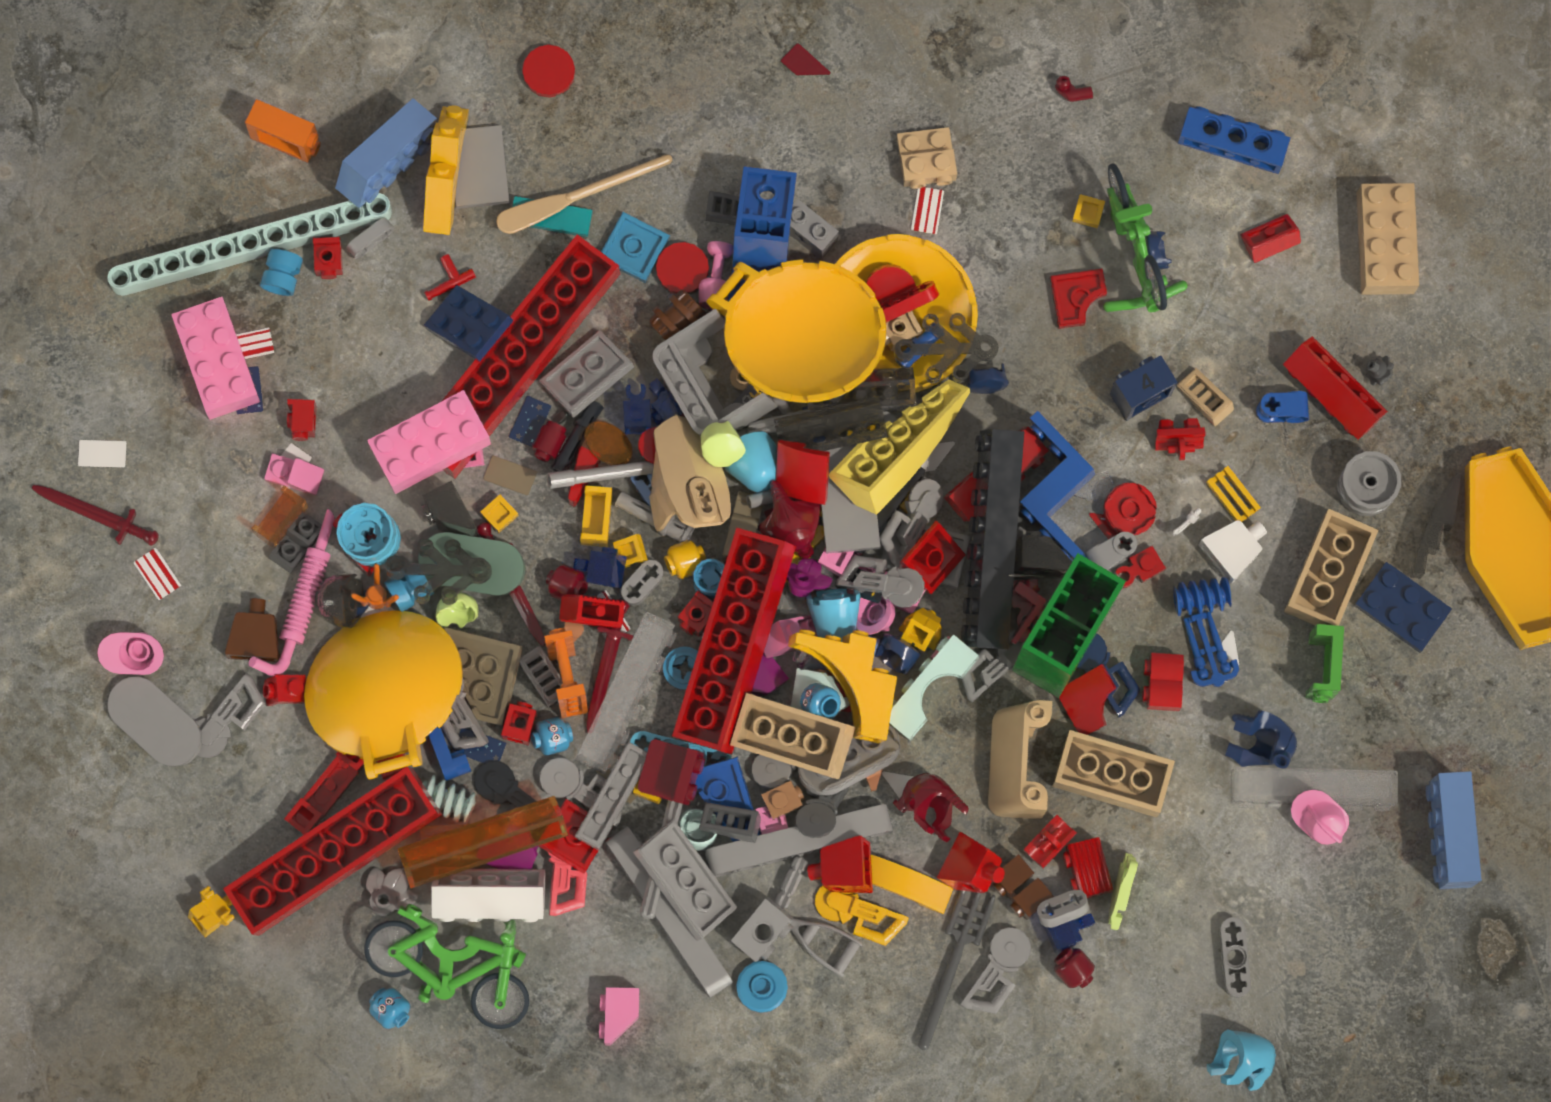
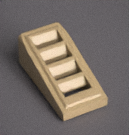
M1197 368L1177 384V388L1214 426H1217L1234 410L1233 402ZM1199 380L1201 383L1190 391L1188 388ZM1207 388L1208 390L1201 397L1198 398L1197 395L1203 389ZM1214 396L1215 399L1206 406L1204 403Z

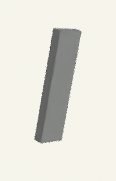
M630 742L627 743L578 829L575 838L597 850L601 848L640 779L647 755L645 750Z

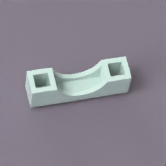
M955 635L950 639L945 637L936 648L939 651L933 660L930 658L926 659L919 668L921 672L919 677L915 681L911 678L901 690L904 695L898 702L893 700L889 724L909 741L913 739L928 721L923 712L922 698L930 683L944 676H954L962 679L979 659V655Z

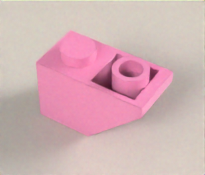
M811 615L780 620L772 624L764 650L766 658L781 656L798 650L788 647L789 636L797 632L799 633V630L813 631L815 636L818 637Z
M606 987V994H600V1011H605V1022H600L599 1039H604L605 1046H611L639 1019V988Z

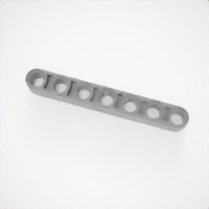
M883 804L836 816L834 830L822 838L804 836L795 826L759 835L755 843L740 840L709 848L704 851L711 872L715 877H721L792 859L796 856L800 857L819 852L822 847L861 835L865 839L886 835L893 832V827L887 805Z
M627 826L604 842L643 899L649 873L633 853L641 844ZM661 891L654 917L705 993L711 998L732 984L733 981L705 939L703 938L698 941L695 939Z

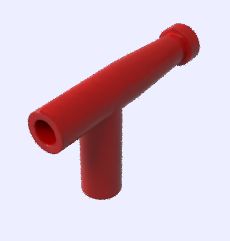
M449 254L441 257L440 261L450 279L429 291H425L424 294L427 300L431 301L432 298L453 290L456 285L461 286L475 279L476 275L472 268L459 274Z

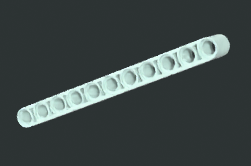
M379 193L371 203L366 202L360 208L351 201H346L121 264L109 271L108 282L117 295H129L268 256L271 249L286 251L313 243V238L336 237L365 229L382 218H387V220L391 218L392 209L390 201L384 194ZM377 204L386 206L385 210L381 213L372 211L373 207ZM352 211L360 213L356 220H349L346 217ZM327 218L334 220V224L330 227H323L321 225L322 221ZM304 225L309 228L305 234L299 235L295 233L299 226ZM274 233L283 234L282 239L278 242L269 240L270 236ZM249 240L257 241V245L252 249L244 248V244ZM223 247L231 248V252L227 256H220L218 252ZM198 254L206 256L205 260L201 263L196 264L192 262L193 258ZM176 261L180 263L179 267L174 271L166 269L167 265L171 262ZM145 269L154 270L149 278L141 277V273ZM118 277H128L127 282L125 284H115V281Z

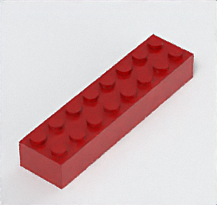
M736 527L672 734L673 737L727 754H733L734 746H731L730 743L745 695L752 692L796 546L783 540Z
M407 766L224 887L223 890L250 933L260 936L441 816L442 813L414 769Z

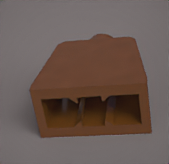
M251 598L248 613L236 612L225 650V655L228 659L249 661L251 657H256L265 662H278L280 655L277 620L274 615L265 614L266 600Z

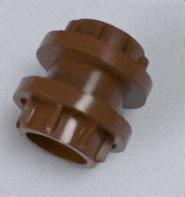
M680 290L675 295L671 292L667 296L671 303L663 311L658 306L652 310L655 314L650 318V324L665 340L706 315V312L685 290Z

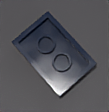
M456 285L426 321L424 327L429 332L480 362L513 320L508 314Z
M1385 562L1354 605L1419 653L1423 651L1452 610L1451 607L1388 562Z

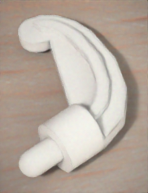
M1201 509L1192 510L1186 516L1187 520L1177 529H1174L1172 535H1178L1190 523L1194 524L1199 519Z

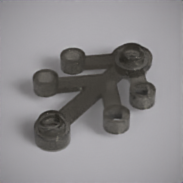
M955 313L950 317L949 327L954 331H959L970 343H960L939 324V319L935 314H927L922 321L923 328L928 332H932L943 343L914 344L908 339H902L896 343L893 351L895 358L903 363L911 361L914 355H944L936 365L930 366L925 373L926 380L933 384L940 381L942 373L960 354H971L963 365H957L952 371L953 380L962 383L966 381L969 372L980 361L992 360L997 355L999 347L997 341L992 336L986 334L978 335L966 324L965 317L960 313ZM958 318L961 320L962 324L960 326H956L953 324L952 320ZM926 320H934L935 325L932 327L928 326ZM981 344H988L990 346V350H982ZM901 346H908L910 348V352L903 353L901 351ZM962 370L965 373V376L963 378H959L956 375V371ZM936 371L938 377L931 378L929 372Z
M427 538L421 539L417 543L418 554L422 557H429L435 564H407L405 558L400 555L390 556L385 562L386 574L394 580H399L405 575L434 576L424 585H419L414 589V599L419 604L429 602L430 594L453 576H460L461 578L452 586H446L441 591V599L447 605L456 603L458 594L472 583H485L492 575L491 565L485 559L479 557L472 558L461 548L459 541L455 539L446 541L444 545L445 554L450 558H457L463 565H453L433 546V542ZM423 546L430 547L428 550L421 549ZM454 546V547H456L457 549L454 550V551H451V550H449L448 548ZM395 568L401 569L400 571H392ZM478 570L482 571V573L475 574L474 572ZM424 592L426 596L420 597L418 594ZM447 593L454 594V596L450 598L446 597L445 595Z

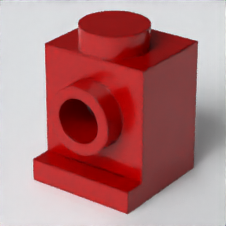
M340 237L313 238L314 271L316 276H321L322 279H335L337 275H343L342 243ZM324 255H332L330 260H323Z
M287 399L288 408L292 411V413H287V429H291L292 439L307 441L308 437L315 438L317 412L315 400Z
M697 591L679 614V627L687 634L692 635L694 633L699 637L706 628L713 602ZM694 610H699L702 616L696 619L691 614Z
M519 701L516 705H509L501 734L502 739L529 746L537 716V711L532 709L533 705ZM523 719L526 724L524 727L518 728L515 725L516 721Z

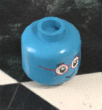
M813 683L804 689L800 705L803 711L833 719L840 710L841 700L838 692L822 683Z
M560 717L538 721L534 732L531 733L533 747L535 749L539 748L544 755L566 751L570 742L573 741V733L569 722H564Z
M381 988L371 997L369 1012L383 1028H400L408 1021L410 1003L397 989Z

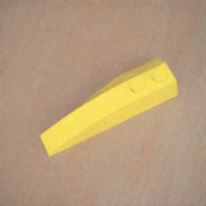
M948 379L922 397V403L914 407L909 406L902 411L903 416L893 423L888 421L881 426L882 430L873 437L868 435L863 438L829 473L830 479L856 506L877 515L930 456L960 411L970 393V388Z

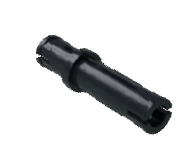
M593 401L583 410L579 419H575L573 422L574 427L550 467L552 471L557 472L569 469L588 434H592L594 430L593 425L604 409L600 403Z

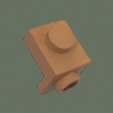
M791 781L761 794L772 820L794 810H800L803 806L801 801L805 800L798 785L793 786Z

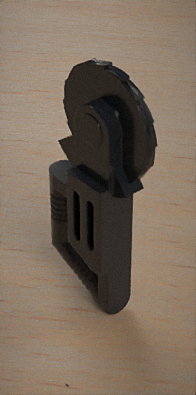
M490 761L478 769L474 785L480 796L488 801H494V805H501L506 802L511 804L501 817L504 821L510 823L518 818L513 814L516 808L527 817L540 811L547 817L530 826L527 824L531 835L534 836L549 827L556 815L518 787L519 781H515L513 771L508 765L500 761Z

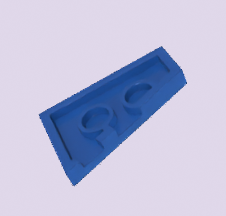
M738 756L703 767L702 773L697 776L695 785H697V790L706 803L754 810ZM724 815L722 826H726L728 815ZM735 818L733 828H737L739 818ZM746 820L744 830H748L750 821ZM730 838L732 842L740 841L738 839Z

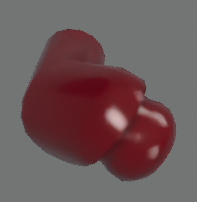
M1060 76L1056 80L1055 88L1057 93L1067 101L1076 102L1093 99L1091 86L1076 88L1071 84L1067 76Z

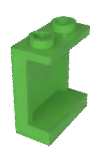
M1317 624L1309 633L1308 645L1325 646L1322 683H1313L1306 691V698H1312V702L1328 703L1329 700H1332L1341 691L1344 626Z

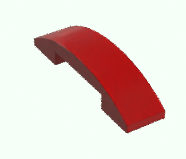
M337 752L336 758L284 819L303 835L311 831L330 811L363 769L364 760L360 759L359 756L347 753L344 755Z

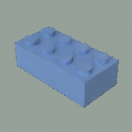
M414 98L411 99L342 161L335 188L358 208L366 202L371 203L377 197L382 187H389L401 170L403 172L407 171L418 155L422 157L428 152L431 147L430 140L437 118Z
M1438 773L1429 781V785H1426V799L1431 801L1432 812L1428 813L1429 828H1433L1434 839H1431V853L1436 855L1437 866L1433 867L1434 882L1438 883L1439 889L1472 888L1482 881L1472 773Z

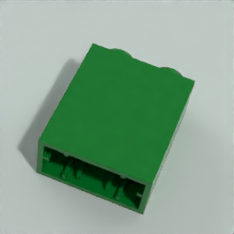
M1077 553L1022 646L1012 671L1059 698L1112 609L1126 581Z

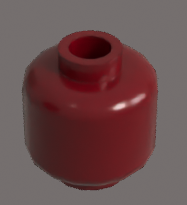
M564 564L558 566L555 570H551L546 578L550 596L561 600L564 594L585 595L588 588V582L584 573Z
M1068 947L1059 953L1054 960L1056 963L1054 972L1068 988H1076L1078 986L1084 988L1094 978L1092 973L1094 972L1095 965L1080 948L1072 949Z

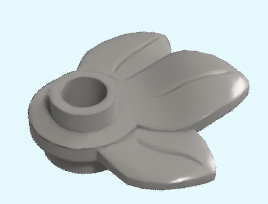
M373 868L368 874L366 889L371 895L369 905L375 914L386 916L394 912V910H398L400 905L406 908L408 904H415L418 895L411 890H407L409 874L405 868L394 869L388 872L387 875L378 868ZM380 898H386L388 900V903L383 905L380 904L378 900Z

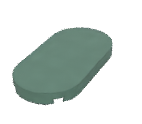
M448 532L438 533L428 538L422 545L418 557L419 567L426 579L431 583L442 587L494 596L506 595L522 583L526 570L523 557L511 544Z

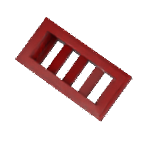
M581 446L574 471L597 468L600 464L599 455ZM589 482L570 486L568 495L569 505L575 507L585 491V486Z

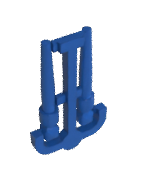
M1211 613L1196 614L1183 619L1194 656L1193 662L1195 668H1198V671L1190 672L1193 682L1200 687L1209 685L1221 687L1225 681L1235 678L1239 672L1237 659L1227 662L1228 656L1223 649ZM1206 618L1208 620L1212 639L1215 645L1212 647H1210L1208 637L1202 620ZM1195 621L1204 649L1201 650L1198 648L1190 623ZM1217 651L1216 657L1218 662L1221 663L1220 670L1222 673L1218 672L1212 652ZM1201 655H1207L1213 674L1211 679H1207L1209 673L1204 667L1206 664L1204 657H1201Z

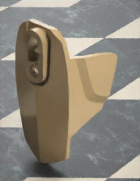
M675 415L661 423L653 433L656 452L649 499L656 531H662L675 514L682 523L693 528L722 525L730 518L731 512L730 493L722 467L712 466L704 459L701 449V436L692 429L685 417Z

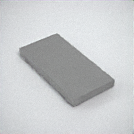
M858 443L818 446L815 450L830 452V473ZM828 477L827 502L825 505L821 504L826 554L880 549L877 515L856 506Z
M674 819L666 823L633 852L697 941L703 939L737 908Z

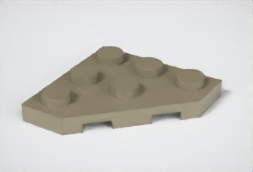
M445 627V631L452 638L460 654L462 677L464 679L463 691L466 692L465 697L472 707L474 716L478 720L504 726L523 646Z

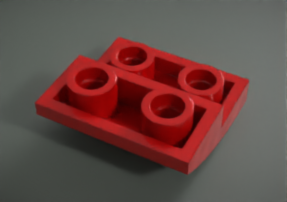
M779 440L776 481L780 483V486L783 487L789 497L825 505L828 495L830 452L806 449L805 443Z

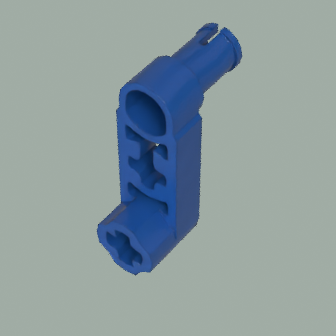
M436 727L429 734L445 780L448 781L472 772L464 750L461 749L450 754L441 727Z

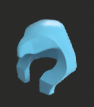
M752 432L742 435L740 438L745 447V454L737 462L724 467V469L748 489L756 493L767 491L770 489V482L776 480L777 445L766 432Z
M1227 1029L1220 1037L1214 1061L1211 1064H1207V1071L1211 1076L1221 1075V1083L1225 1085L1240 1084L1248 1077L1250 1080L1249 1091L1257 1090L1262 1087L1264 1081L1272 1074L1276 1058L1274 1046L1271 1041L1260 1035ZM1239 1055V1064L1233 1075H1222L1228 1069L1230 1060L1234 1056Z

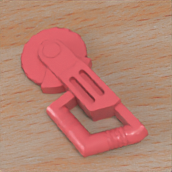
M547 852L551 856L548 861L553 864L549 915L557 916L584 907L587 872L583 874L580 871L571 870L570 865ZM570 878H575L574 899L557 904V895L567 893L570 888Z

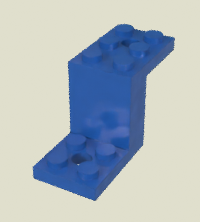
M743 167L734 234L733 268L738 262H743L760 272L764 269L768 271L781 266L782 262H787L796 172ZM764 191H769L774 194V197L766 200L760 194ZM741 279L731 291L728 302L746 282L744 279Z
M1037 411L1030 417L1032 423L1030 428L1040 441L1043 442L1046 439L1051 444L1049 446L1050 451L1062 462L1020 501L1023 507L1021 512L1032 525L1037 522L1042 527L1039 531L1050 544L1055 541L1060 546L1058 549L1059 553L1070 564L1077 553L1084 557L1085 554L1050 517L1095 476V471Z

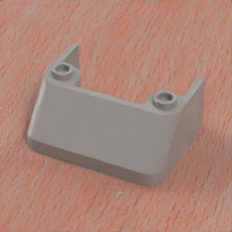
M714 309L668 338L653 351V361L690 426L700 436L703 430L714 422L724 423L729 421L735 431L743 429L749 423L756 421L778 407L771 397L761 393L745 404L733 403L723 409L700 369V366L710 360L713 352L707 338L725 327L726 318L717 309Z

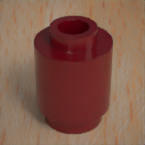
M549 420L546 425H542L531 447L535 452L534 457L544 462H548L549 459L555 460L566 439L565 433L567 429Z

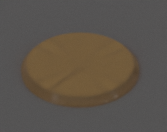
M602 421L593 422L586 428L584 434L585 442L592 454L599 460L610 465L626 464L631 459L633 453L632 445L628 437L619 428Z

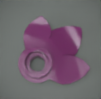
M808 558L800 560L798 564L791 562L786 579L788 580L789 590L793 595L806 597L814 589H827L832 583V578L821 574L822 567L817 560Z

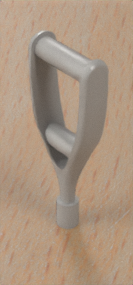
M793 919L790 923L793 926L791 931L808 954L823 967L839 977L844 976L843 972L858 948L863 945L859 940L846 932L827 924ZM807 926L801 936L798 931L799 927ZM819 928L834 932L850 941L834 967L823 961L808 947Z

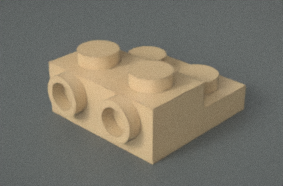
M949 127L897 133L904 187L910 186L911 189H920L925 187L926 184L936 183L938 186H945L951 184L952 181H956L957 169Z

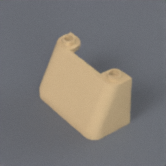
M1037 700L1002 708L993 717L988 807L996 816L1042 819L1047 811V790L1042 784L1026 781L1028 739L1033 737L1036 728L1046 726L1051 720L1052 701Z

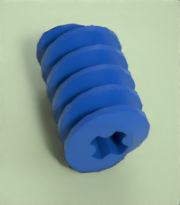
M1222 577L1219 584L1215 578H1211L1209 586L1204 579L1199 581L1198 587L1193 580L1189 581L1188 587H1186L1184 582L1178 583L1177 590L1173 586V599L1178 616H1181L1183 608H1186L1188 615H1192L1193 607H1196L1199 614H1202L1204 606L1208 607L1210 613H1213L1214 605L1216 604L1221 612L1224 611L1225 603H1228L1230 607L1232 606L1230 585L1226 577Z

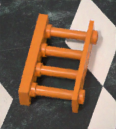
M565 628L549 631L550 635L544 637L548 658L550 661H558L562 679L561 689H556L561 718L588 713L584 685H578L577 681H574L569 657L576 656L572 630L566 631Z

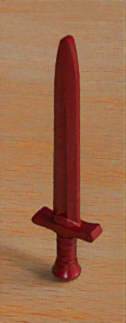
M39 485L32 486L33 491L44 499L120 532L115 538L118 545L122 544L127 533L143 539L150 546L158 541L159 534L156 530H146L132 524L136 517L135 509L129 510V515L126 519L54 489Z
M488 522L480 523L476 527V533L482 538L495 540L493 534H491V525ZM519 585L509 594L533 637L541 646H544L545 638L541 626Z
M619 599V601H623L625 603V614L627 610L630 608V605L627 601ZM596 627L597 633H606V639L589 705L586 723L587 734L593 732L599 720L620 640L623 638L631 641L634 638L633 635L621 632V628Z

